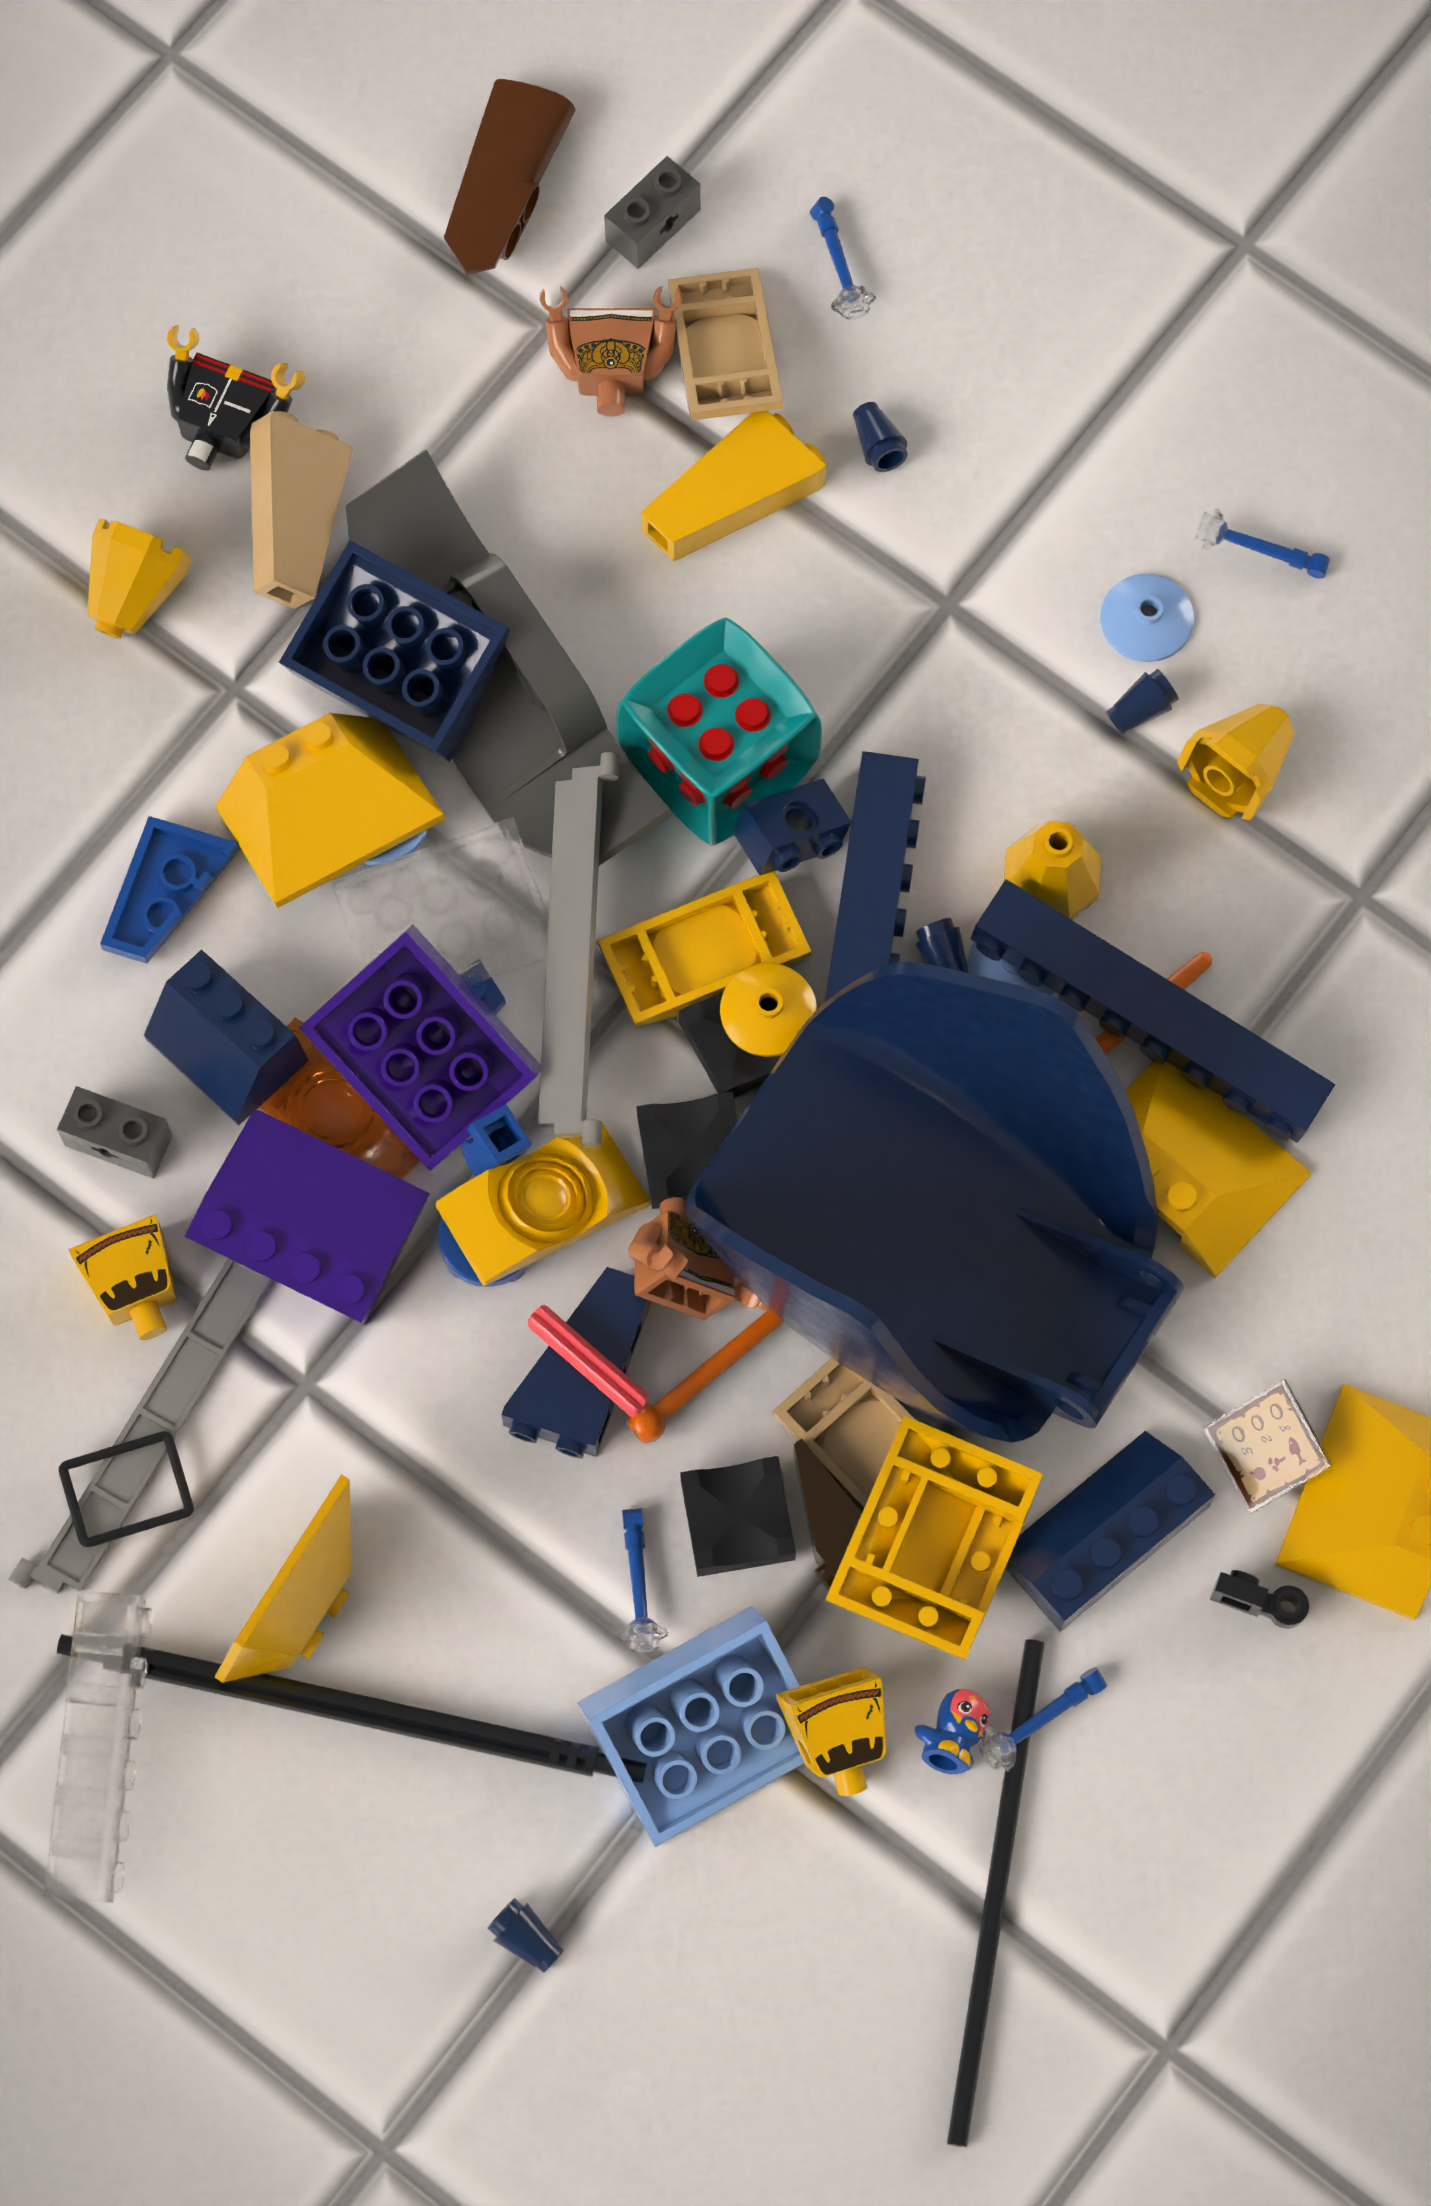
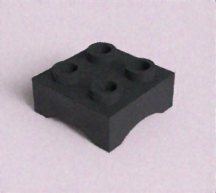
M722 992L679 1010V1024L717 1093L732 1091L735 1099L762 1085L782 1055L774 1057L753 1055L742 1050L732 1042L721 1022L720 1003L723 995ZM764 998L759 1003L760 1007L766 1011H772L778 1005L773 998Z
M732 1091L686 1102L636 1106L652 1209L659 1208L660 1203L669 1198L679 1197L687 1200L694 1183L737 1122Z
M779 1456L762 1458L728 1467L680 1472L697 1577L795 1560L796 1550L787 1509Z

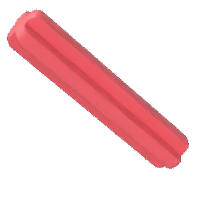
M541 1305L532 1313L527 1322L529 1328L630 1417H635L642 1412L649 1402V1396L642 1388L548 1306Z

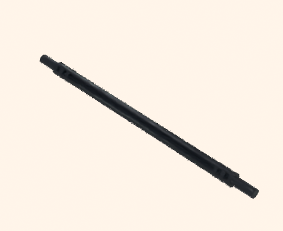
M61 1634L57 1645V1654L102 1663L106 1670L593 1777L594 1772L617 1777L605 1754L599 1753V1747L269 1674H261L222 1683L215 1678L221 1666L219 1663L110 1640L109 1644ZM621 1758L632 1781L643 1783L647 1763Z

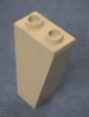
M271 411L252 423L250 430L253 583L255 593L296 609L316 596L353 447L339 441L338 436L334 433L321 429L314 430L299 423L294 415L282 411Z

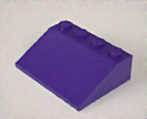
M414 924L405 930L299 1027L429 1171L435 1168L471 1136L467 1130L471 1123L507 1104L533 1081L541 1071V1064Z
M254 1108L208 1188L184 1237L366 1325L430 1193Z

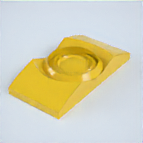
M775 871L761 876L756 875L597 940L635 1027L679 1016V1010L724 992L731 979L748 967L763 963H773L790 968L811 956L812 952Z
M602 1123L601 1147L587 1148L582 1146V1136L556 1137L527 1156L512 1163L490 1168L437 1200L435 1207L484 1287L648 1207L651 1201Z

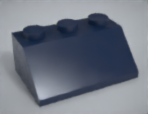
M202 949L166 981L144 1033L145 1039L238 1126L252 1114L254 1108L258 1109L309 1061L297 1036Z

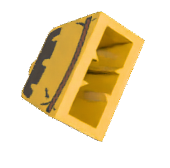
M156 1214L68 1249L78 1270L113 1325H120L132 1320L140 1340H149L167 1331V1326L159 1308L175 1302L177 1294L164 1233Z
M864 1666L776 1694L779 1706L807 1768L818 1777L834 1775L838 1795L850 1796L866 1790L867 1784L862 1765L880 1760L886 1755L881 1678Z

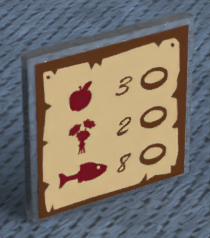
M1286 1379L1279 1381L1203 1427L1249 1514L1258 1511L1332 1467L1327 1454Z

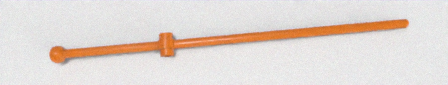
M1207 952L1197 954L1167 978V980L1182 989L1187 988L1212 965L1211 955ZM1104 1031L1095 1039L1106 1055L1122 1042L1126 1036L1118 1038ZM772 1310L766 1311L653 1406L647 1404L637 1416H628L627 1424L631 1431L643 1443L658 1440L663 1435L666 1428L665 1421L784 1321Z

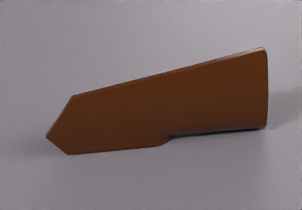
M497 79L494 82L444 234V240L456 256L466 275L495 269L500 258L508 260L512 255L536 206L540 192L539 183L576 111L572 102L563 95L520 81Z

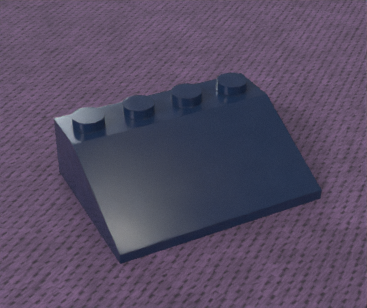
M349 540L278 663L298 678L450 762L474 722L510 629Z

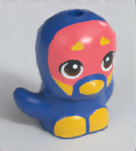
M956 1689L947 1693L939 1706L936 1729L926 1725H917L915 1727L916 1736L925 1743L921 1757L933 1769L945 1774H961L973 1767L974 1759L970 1753V1748L978 1744L990 1719L988 1704L978 1693L969 1689Z

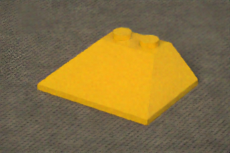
M328 713L246 756L215 806L277 908L445 820L443 812L388 728L370 717Z
M1153 1061L1125 1092L1135 1111L1148 1155L1155 1189L1157 1214L1182 1236L1178 1247L1211 1276L1216 1278L1311 1176V1172L1245 1115L1236 1113L1223 1103L1221 1095L1208 1087L1206 1089H1199L1191 1085L1181 1076L1182 1071L1165 1061L1164 1064Z
M1343 1384L1318 1448V1453L1325 1465L1308 1475L1275 1565L1416 1620L1431 1586V1418Z
M904 1415L825 1601L966 1660L1023 1528L1043 1473Z
M341 1474L233 1642L215 1675V1678L222 1683L292 1668L299 1655L309 1660L324 1636L323 1632L316 1629L326 1613L335 1618L350 1595L349 1591L342 1588L351 1574L350 1479Z

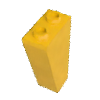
M768 411L753 412L641 511L642 532L673 561H676L819 491L825 486L826 461L815 446L810 443L804 445L793 435L790 424L780 414L774 413L772 415Z

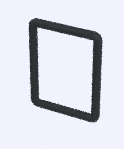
M166 1431L66 1460L60 1464L58 1469L78 1541L84 1547H93L191 1516L194 1510L172 1434ZM164 1441L184 1508L88 1538L68 1470Z

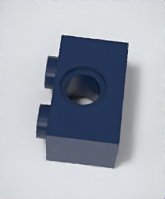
M823 778L744 804L732 832L761 876L776 870L779 872L789 871L800 862L815 857L825 859L834 855L842 847V841L852 822Z

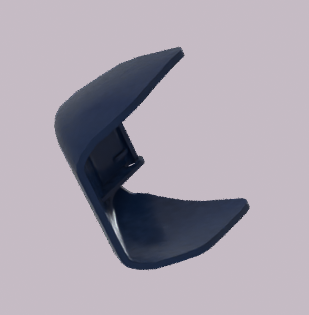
M893 962L869 972L841 989L811 1015L691 1188L686 1202L687 1218L746 1288L802 1337L844 1367L926 1416L966 1432L1010 1443L1034 1436L1041 1430L1052 1413L1081 1426L1096 1428L1185 1289L1183 1283L1174 1273L1151 1259L1157 1236L1158 1214L1148 1155L1135 1111L1119 1076L1083 1018L1068 1004L1052 995L1019 985L924 963Z

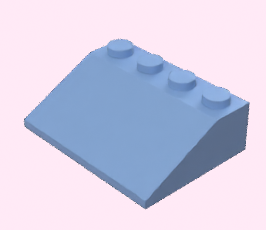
M753 1606L746 1608L577 1702L600 1749L611 1764L617 1776L616 1778L655 1847L804 1764L776 1696L778 1693L800 1686L768 1622ZM621 1758L647 1763L643 1783L632 1781Z

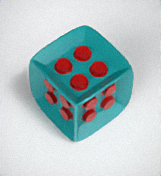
M726 617L698 631L652 667L630 688L618 704L616 710L618 742L629 760L675 816L697 837L711 846L719 844L734 835L732 830L744 804L792 789L808 773L820 756L822 724L809 699L788 673L746 630Z

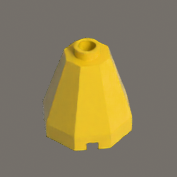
M99 518L92 535L88 616L97 621L95 629L117 639H121L123 632L135 635L186 577L193 559L184 550L173 546L171 553L162 550L164 540L152 534L111 520V523H109L106 519Z
M1256 704L1197 730L1186 742L1177 763L1182 772L1188 767L1192 775L1187 781L1191 793L1220 816L1232 818L1237 812L1244 813L1241 819L1251 820L1262 809L1271 792L1295 732L1289 716L1281 708L1273 705Z
M1048 821L1034 826L1007 848L1004 881L1007 879L1073 920L1086 906L1088 908L1098 900L1101 855L1071 823Z

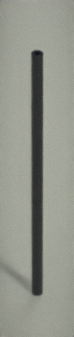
M1025 1640L1011 1732L1034 1716L1045 1645L1042 1641ZM1030 1736L1016 1745L1011 1743L1012 1751L1007 1755L947 2138L948 2145L967 2148Z

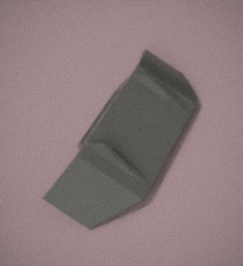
M423 450L346 505L349 540L510 629L474 722L452 758V761L504 839L552 858L556 781L572 780V768L600 765L601 754L604 752L619 754L620 762L619 779L616 781H603L599 866L673 815L667 804L638 772L608 730L602 712L586 681L510 569L496 554L488 553L459 508L427 450Z

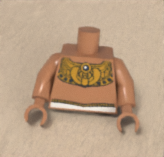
M560 286L561 303L552 307L546 304L545 290L543 288L540 292L539 300L545 310L549 312V318L545 320L551 357L566 379L577 381L579 394L597 396V411L599 414L609 417L623 414L625 411V396L644 394L646 381L656 379L673 355L677 319L673 318V311L678 309L682 303V292L679 288L676 289L675 304L668 307L660 300L662 286L656 289L653 295V302L660 311L659 316H655V308H567V316H563L562 310L568 302L566 291Z
M673 1197L664 1200L659 1206L660 1215L638 1229L628 1248L629 1256L635 1261L634 1290L636 1296L702 1320L707 1319L734 1300L741 1302L747 1308L759 1307L764 1311L770 1310L746 1288L686 1216L687 1200L684 1198Z

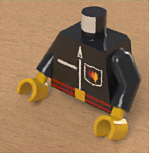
M176 325L167 334V342L175 350V355L170 356L167 380L171 416L178 422L181 436L187 441L192 442L185 456L186 461L198 469L208 471L211 469L218 452L235 459L243 458L250 449L252 423L271 411L288 413L293 401L290 393L304 385L305 375L302 371H296L291 383L288 385L284 377L289 366L288 363L276 365L272 370L270 380L196 352L192 359L189 357V350L194 349L198 345L200 340L199 333L195 328L190 329L189 343L186 346L181 345L177 339L179 325Z

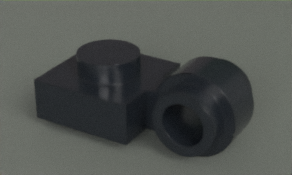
M1231 1570L1230 1575L1221 1572L1218 1576L1210 1600L1255 1617L1258 1614L1270 1618L1275 1625L1285 1629L1297 1627L1308 1614V1598L1301 1589L1295 1586H1282L1276 1589L1273 1594L1268 1593L1269 1589L1258 1585L1260 1580L1257 1577L1246 1572ZM1280 1602H1291L1296 1612H1285L1281 1608Z

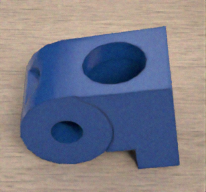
M507 1104L471 1123L467 1130L472 1138L463 1142L461 1148L468 1167L478 1176L490 1168H496L518 1160L532 1144Z

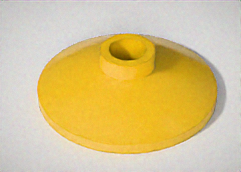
M773 963L753 965L735 975L726 986L720 1003L721 1022L728 1037L742 1050L763 1057L783 1055L805 1022L817 1011L816 999L808 982L793 969ZM764 998H773L778 1005L774 1010L766 1011L760 1007L759 1003Z

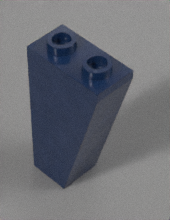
M606 1267L566 1323L626 1375L652 1301L635 1295L634 1275ZM548 1346L505 1404L501 1416L503 1426L510 1428L508 1433L511 1436L530 1443H536L537 1439L541 1438L556 1443L555 1449L570 1457L582 1459L585 1453L597 1456L615 1403L553 1348Z

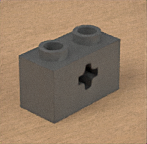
M666 156L604 215L605 241L639 269L701 210L700 183L671 158Z
M78 1086L75 1087L57 1128L66 1147L153 1179L173 1136L165 1118Z

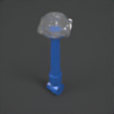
M823 196L810 209V215L817 221L821 236L825 238L843 288L832 302L831 308L848 320L858 319L869 312V305L876 297L864 286L853 284L837 234L839 229L835 218L831 216V212L834 210V203L829 198Z
M1217 508L1214 509L1213 515L1206 512L1203 513L1195 539L1203 541L1202 549L1209 550L1213 546L1220 544L1223 540L1287 562L1291 567L1300 570L1305 568L1308 575L1319 579L1325 577L1330 558L1321 553H1314L1310 556L1308 552L1297 548L1293 550L1228 529V524L1222 511Z
M642 1508L622 1510L623 1527L626 1529L624 1539L625 1549L628 1550L635 1619L630 1622L626 1629L620 1631L618 1640L628 1643L630 1651L648 1652L659 1648V1641L668 1636V1631L665 1627L659 1626L652 1619L648 1618L643 1556L645 1539L644 1532L641 1531V1528H643Z
M1091 1668L1080 1676L1082 1681H1076L1070 1685L1061 1696L1045 1706L1010 1734L996 1731L992 1727L985 1728L983 1730V1742L979 1744L980 1753L985 1761L995 1770L1002 1766L1007 1772H1010L1014 1768L1016 1761V1744L1070 1707L1079 1705L1088 1698V1694L1095 1695L1107 1687L1098 1668Z

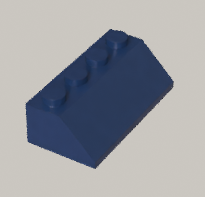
M1144 1431L1022 1532L1017 1539L1005 1569L1061 1632L1206 1511L1216 1494L1181 1455L1147 1431Z

